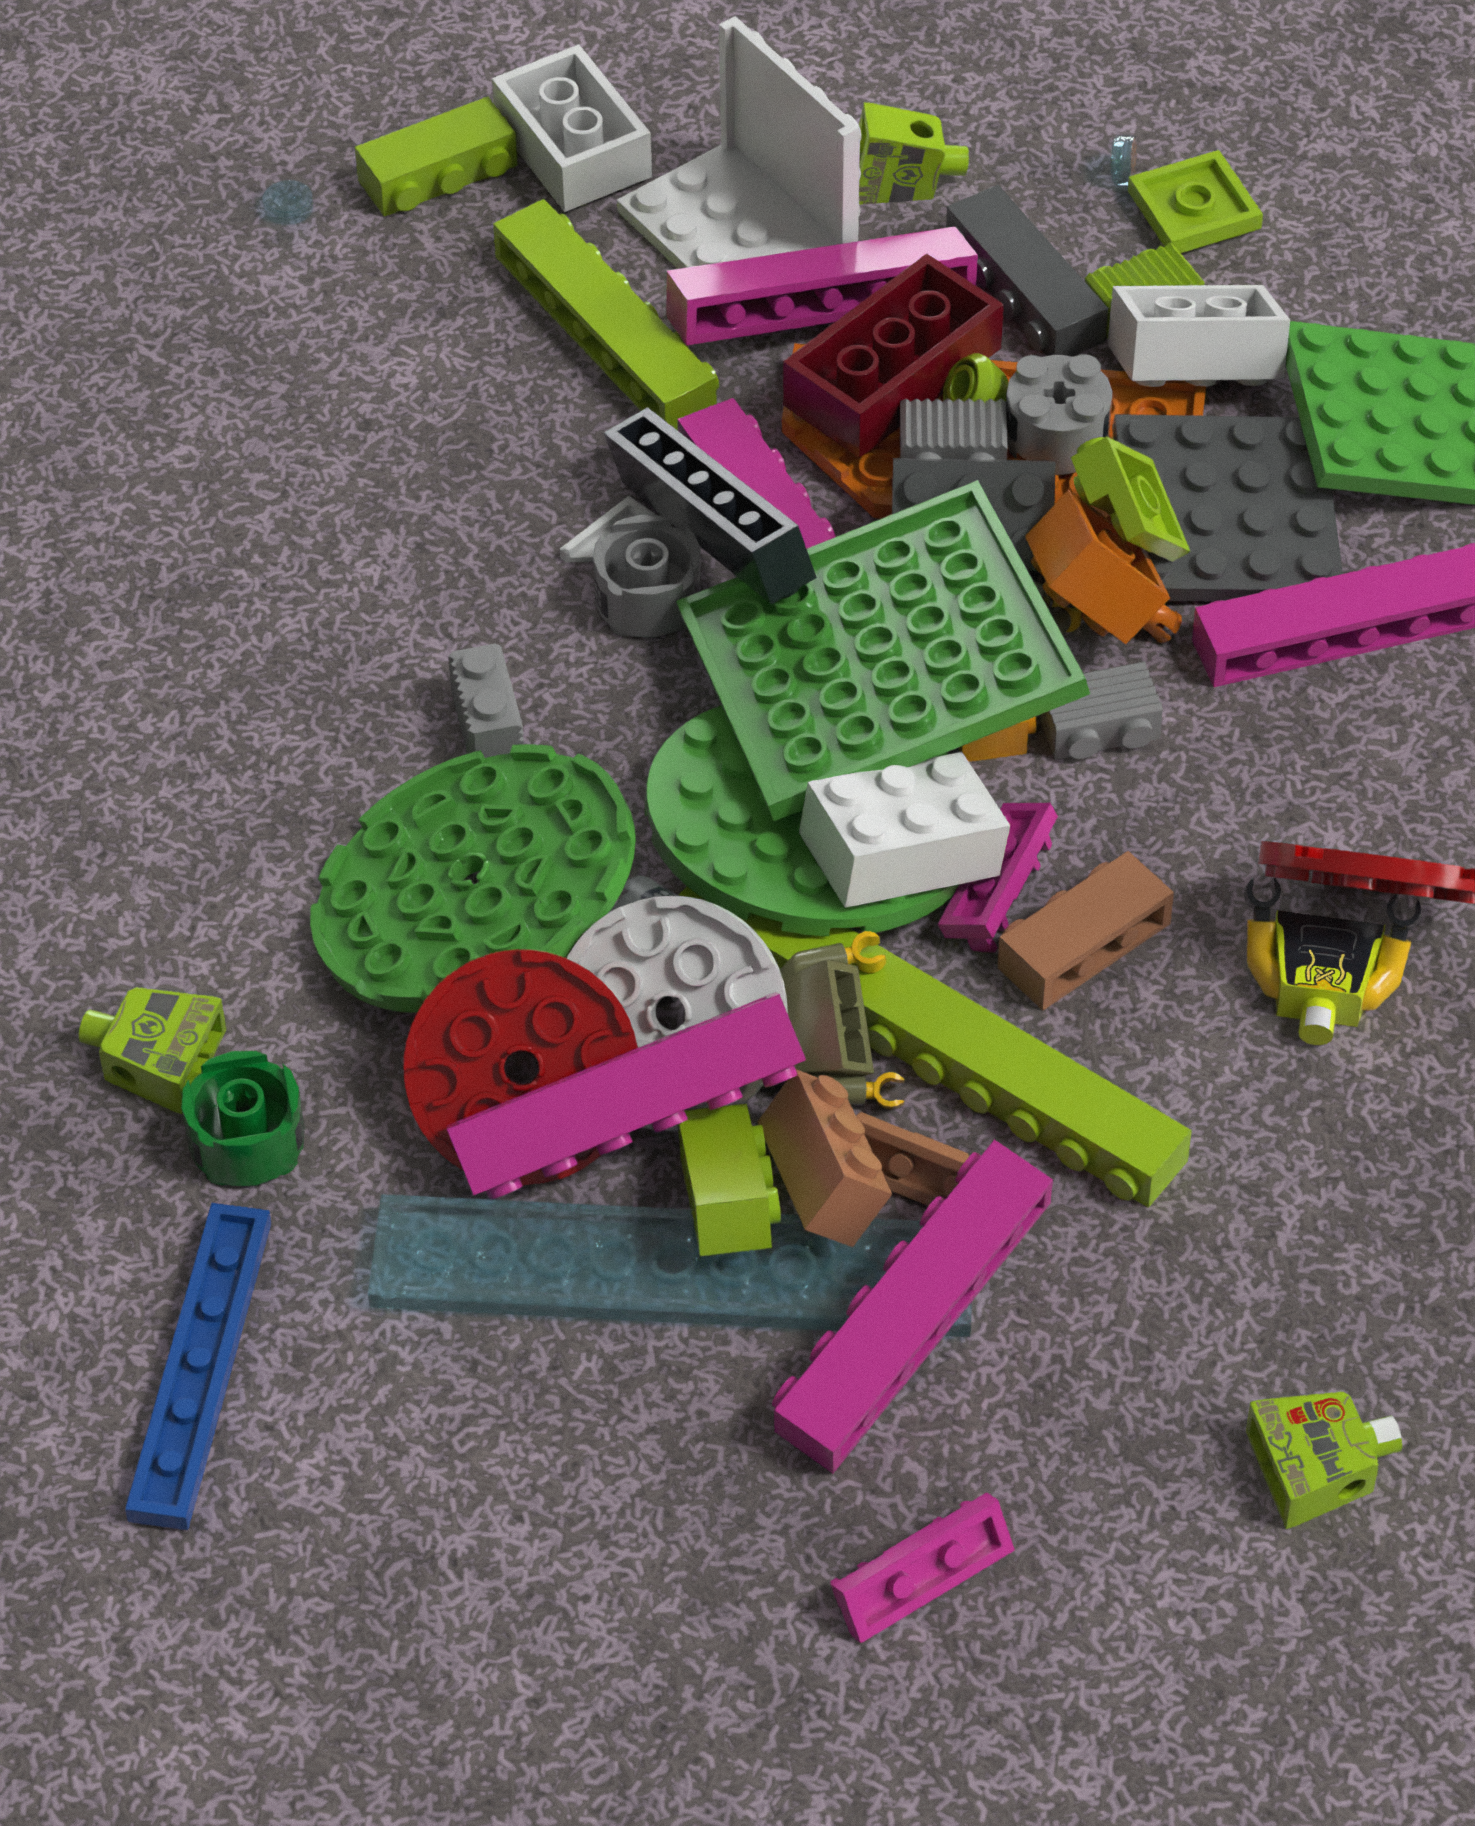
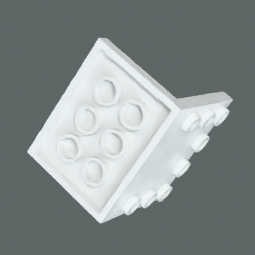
M736 16L719 24L721 145L617 199V212L678 269L857 242L860 215L859 179L861 171L859 158L861 131L856 120L851 115L844 114L827 98L821 88L813 86L796 71L794 65L788 59L780 57L765 43L758 32L751 31Z

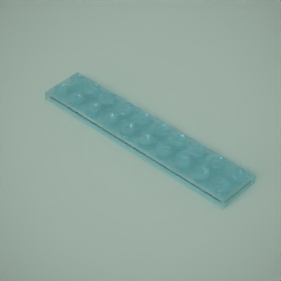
M381 1194L368 1300L369 1307L839 1331L849 1318L846 1312L855 1295L865 1285L874 1288L886 1273L883 1270V1266L891 1251L902 1240L910 1243L922 1227L919 1226L920 1221L874 1218L856 1244L850 1247L805 1230L799 1215L781 1214V1223L770 1224L772 1248L700 1256L690 1209ZM972 1302L945 1336H971Z

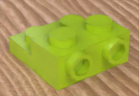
M1107 436L1105 438L1098 437L1088 440L1077 448V454L1070 457L1077 472V476L1073 479L1075 488L1087 505L1097 507L1111 516L1112 524L1123 541L1130 542L1145 549L1148 553L1152 552L1172 562L1191 552L1151 458Z

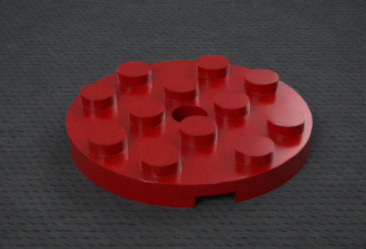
M1261 841L1258 864L1266 865V877L1308 882L1309 872L1311 871L1313 872L1311 883L1475 904V868L1465 869V867L1428 861Z
M530 949L504 950L486 954L458 967L435 986L426 997L413 1020L406 1041L403 1066L405 1089L413 1116L425 1137L443 1157L463 1170L447 1131V1125L634 1050L638 1046L632 1024L622 1004L606 984L591 971L570 959L550 952ZM525 1050L531 1052L538 1060V1074L529 1083L517 1084L506 1076L504 1064L507 1057L515 1051ZM594 1146L575 1154L574 1156L578 1164L565 1171L544 1177L540 1168L519 1177L522 1186L560 1180L585 1168L601 1155L597 1147Z

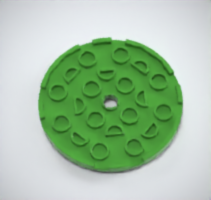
M722 705L696 716L677 729L663 743L650 767L644 800V815L648 816L652 829L651 840L661 859L675 876L700 897L744 920H747L752 913L782 922L781 931L804 935L829 936L830 928L860 927L862 932L871 931L877 933L909 924L928 915L949 900L959 886L958 884L845 908L799 834L803 811L773 821ZM946 752L938 756L948 755V753Z
M521 744L512 745L509 754L485 758L482 751L479 750L453 758L414 776L388 793L358 819L362 828L350 840L347 846L336 845L318 877L322 889L318 902L312 904L310 909L312 938L318 954L334 979L347 992L373 1006L408 1013H417L426 997L447 975L467 962L486 954L504 950L530 949L550 952L567 958L580 937L596 921L610 912L625 886L632 867L636 843L635 825L631 811L617 784L608 772L596 762L581 754H577L573 758L556 754L552 746ZM480 871L476 875L478 880L476 884H473L471 880L464 881L470 874Z

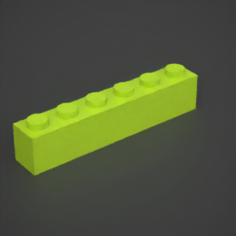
M542 199L493 223L495 257L641 411L648 407L678 431L677 419L717 404L719 380L712 366L707 362H701L689 350L688 345L686 346L677 331L672 332L660 320L654 306L648 301L643 302L633 292L625 276L620 272L615 273L605 263L596 246L591 242L586 243L577 234L565 214H558L545 199Z

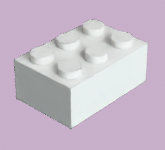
M580 45L573 46L492 78L493 103L515 131L516 151L564 212L652 177L651 133Z
M1263 285L1113 286L1108 346L1130 379L1143 386L1159 387L1165 385L1166 381L1185 380L1187 383L1196 386H1211L1216 384V380H1236L1244 385L1258 386L1265 384L1267 379H1284L1290 319Z
M958 752L933 757L911 767L892 765L884 770L856 772L808 782L799 834L842 904L847 908L1000 876L1010 824L964 754Z

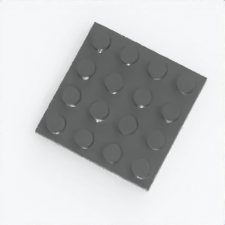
M1115 414L1112 425L1113 440L1153 460L1191 551L1173 562L1152 552L1148 553L1170 596L1168 601H1225L1260 593L1267 589H1278L1309 582L1320 577L1327 578L1343 574L1332 489L1317 487L1299 417Z

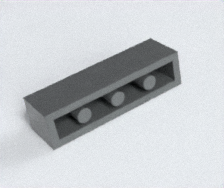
M999 185L947 206L946 228L956 227L978 254L976 284L982 289L987 287L997 300L1004 304V317L1008 320L1015 319L1024 329L1026 339L1033 350L1037 352L1042 350L1046 356H1075L1106 342L1108 307Z

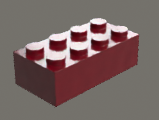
M926 253L783 361V406L860 458L900 427V402L906 398L911 402L917 398L921 402L925 399L933 402L943 394L945 380L957 361L973 353L983 354L990 358L1001 349L1004 304Z

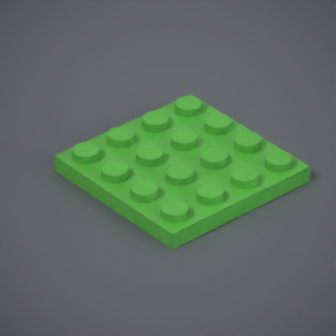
M1290 321L1286 368L1317 487L1475 505V343Z

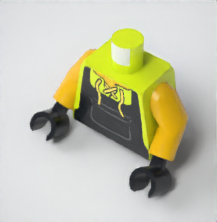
M1254 878L1248 882L1244 890V899L1247 905L1253 909V919L1247 920L1248 968L1263 993L1268 997L1276 999L1277 1016L1300 1019L1298 1033L1304 1042L1312 1045H1324L1331 1042L1335 1024L1357 1027L1363 1011L1377 1009L1399 987L1412 943L1407 940L1408 931L1419 925L1422 919V908L1419 900L1416 902L1413 917L1408 920H1399L1394 916L1399 895L1395 894L1390 898L1387 904V914L1392 928L1390 935H1384V924L1279 910L1276 912V920L1270 919V908L1276 904L1281 894L1279 882L1276 878L1271 880L1272 898L1266 902L1259 901L1254 897L1252 891Z

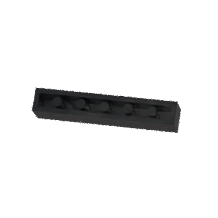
M647 407L603 432L622 483L662 516L672 519V524L681 529L685 534L687 527L694 533L702 549L768 603L773 604L780 599L794 595L800 587L817 578L799 526Z

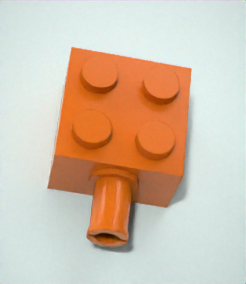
M1070 490L1059 499L1025 536L1034 555L1031 563L1044 576L1046 581L1042 585L1044 591L1060 606L1066 608L1071 603L1082 612L1081 617L1099 635L1105 637L1110 632L1124 644H1127L1143 628L1153 635L1158 642L1165 643L1171 639V636L1163 630L1164 626L1174 634L1178 632L1182 623V616L1165 605L1170 596L1147 551L1130 542L1123 541L1111 521L1087 505Z

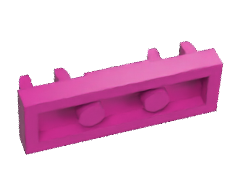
M1003 803L1000 810L1009 822L1010 830L1000 876L959 884L937 924L945 938H965L968 940L969 946L973 951L996 952L998 947L993 938L997 931H1004L1009 926L1006 917L1007 911L1013 900L1017 899L1030 872L1039 871L1041 867L1037 860L1039 851L1050 850L1052 846L1049 833L1058 815L1051 803Z
M987 1492L973 1501H963L959 1504L960 1508L944 1518L938 1516L933 1519V1523L887 1549L878 1558L869 1563L861 1562L857 1565L858 1569L841 1580L838 1578L831 1580L830 1585L836 1602L841 1608L848 1631L853 1638L863 1643L1015 1551L999 1501Z

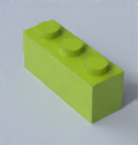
M488 96L355 146L358 181L384 217L398 211L412 210L419 203L445 193H456L466 185L489 176H500L508 169L517 166L515 131Z
M747 1103L722 1106L713 1110L709 1108L685 1110L688 1119L678 1124L680 1158L700 1256L772 1248L770 1224L781 1223L778 1190L777 1187H773L770 1157L766 1156L762 1125L752 1126Z

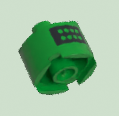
M230 1051L207 1060L201 1065L202 1073L194 1078L191 1085L188 1079L182 1094L181 1109L187 1142L196 1166L205 1173L206 1178L211 1183L216 1185L256 1186L290 1173L296 1167L298 1156L304 1147L305 1132L299 1087L292 1071L284 1064L282 1069L277 1064L268 1062L267 1054L258 1051Z

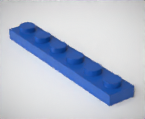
M211 1203L126 1504L125 1512L128 1522L189 1530L272 1224L269 1210Z

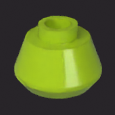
M979 353L970 354L957 361L951 368L945 380L943 400L950 399L954 402L959 398L963 402L968 399L975 402L981 399L986 402L992 399L997 402L1002 399L1006 402L1009 385L1008 378L985 355Z

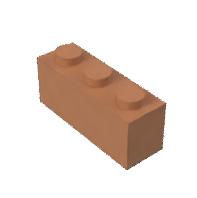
M1127 851L1110 863L1103 862L1099 864L1085 880L1070 890L1057 892L1048 900L1043 908L1027 919H1018L1011 923L999 938L998 969L1043 1011L1170 925L1174 892L1134 855Z
M796 1069L798 1075L786 1081L758 1120V1124L763 1127L766 1143L804 1229L853 1247L891 1197L892 1192L881 1171V1162L873 1154L864 1135L865 1128L856 1118L849 1103L847 1090L838 1081L829 1076L820 1075L817 1078Z

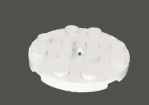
M660 896L638 900L621 906L596 921L580 937L567 956V959L591 971L614 993L630 1019L638 1047L774 992L780 994L788 1014L784 981L779 967L764 941L742 919L716 904L686 896ZM666 996L679 998L685 1008V1022L675 1030L664 1028L656 1018L655 1010L657 1004ZM762 1079L739 1087L743 1097L724 1106L747 1103L764 1085ZM705 1101L685 1110H694L709 1107L707 1102ZM652 1124L643 1126V1128L653 1129ZM678 1124L665 1130H678Z

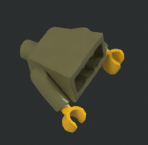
M864 931L854 938L850 947L844 948L842 943L795 953L780 969L787 995L788 1016L806 1058V1061L794 1065L795 1069L817 1078L820 1075H826L835 1079L847 1090L850 1105H864L866 1099H875L885 1109L892 1110L903 1106L904 1100L888 1101L880 1095V1089L886 1082H905L899 1074L893 1072L883 1073L875 1082H866L865 1076L874 1074L858 969L866 973H876L885 966V955H877L873 958H865L860 955L863 948L880 944V937L874 932Z

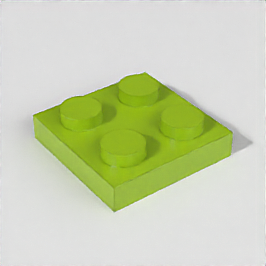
M1220 150L1129 176L1128 192L1164 247L1170 242L1180 253L1262 229L1263 213Z

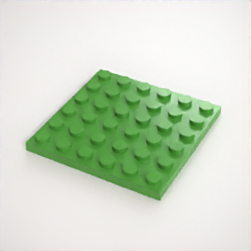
M978 480L807 548L817 578L800 587L794 595L788 598L780 599L770 604L738 577H735L676 601L682 619L773 821L803 810L807 784L810 781L856 772L884 770L892 765L911 767L1090 695L1087 680Z

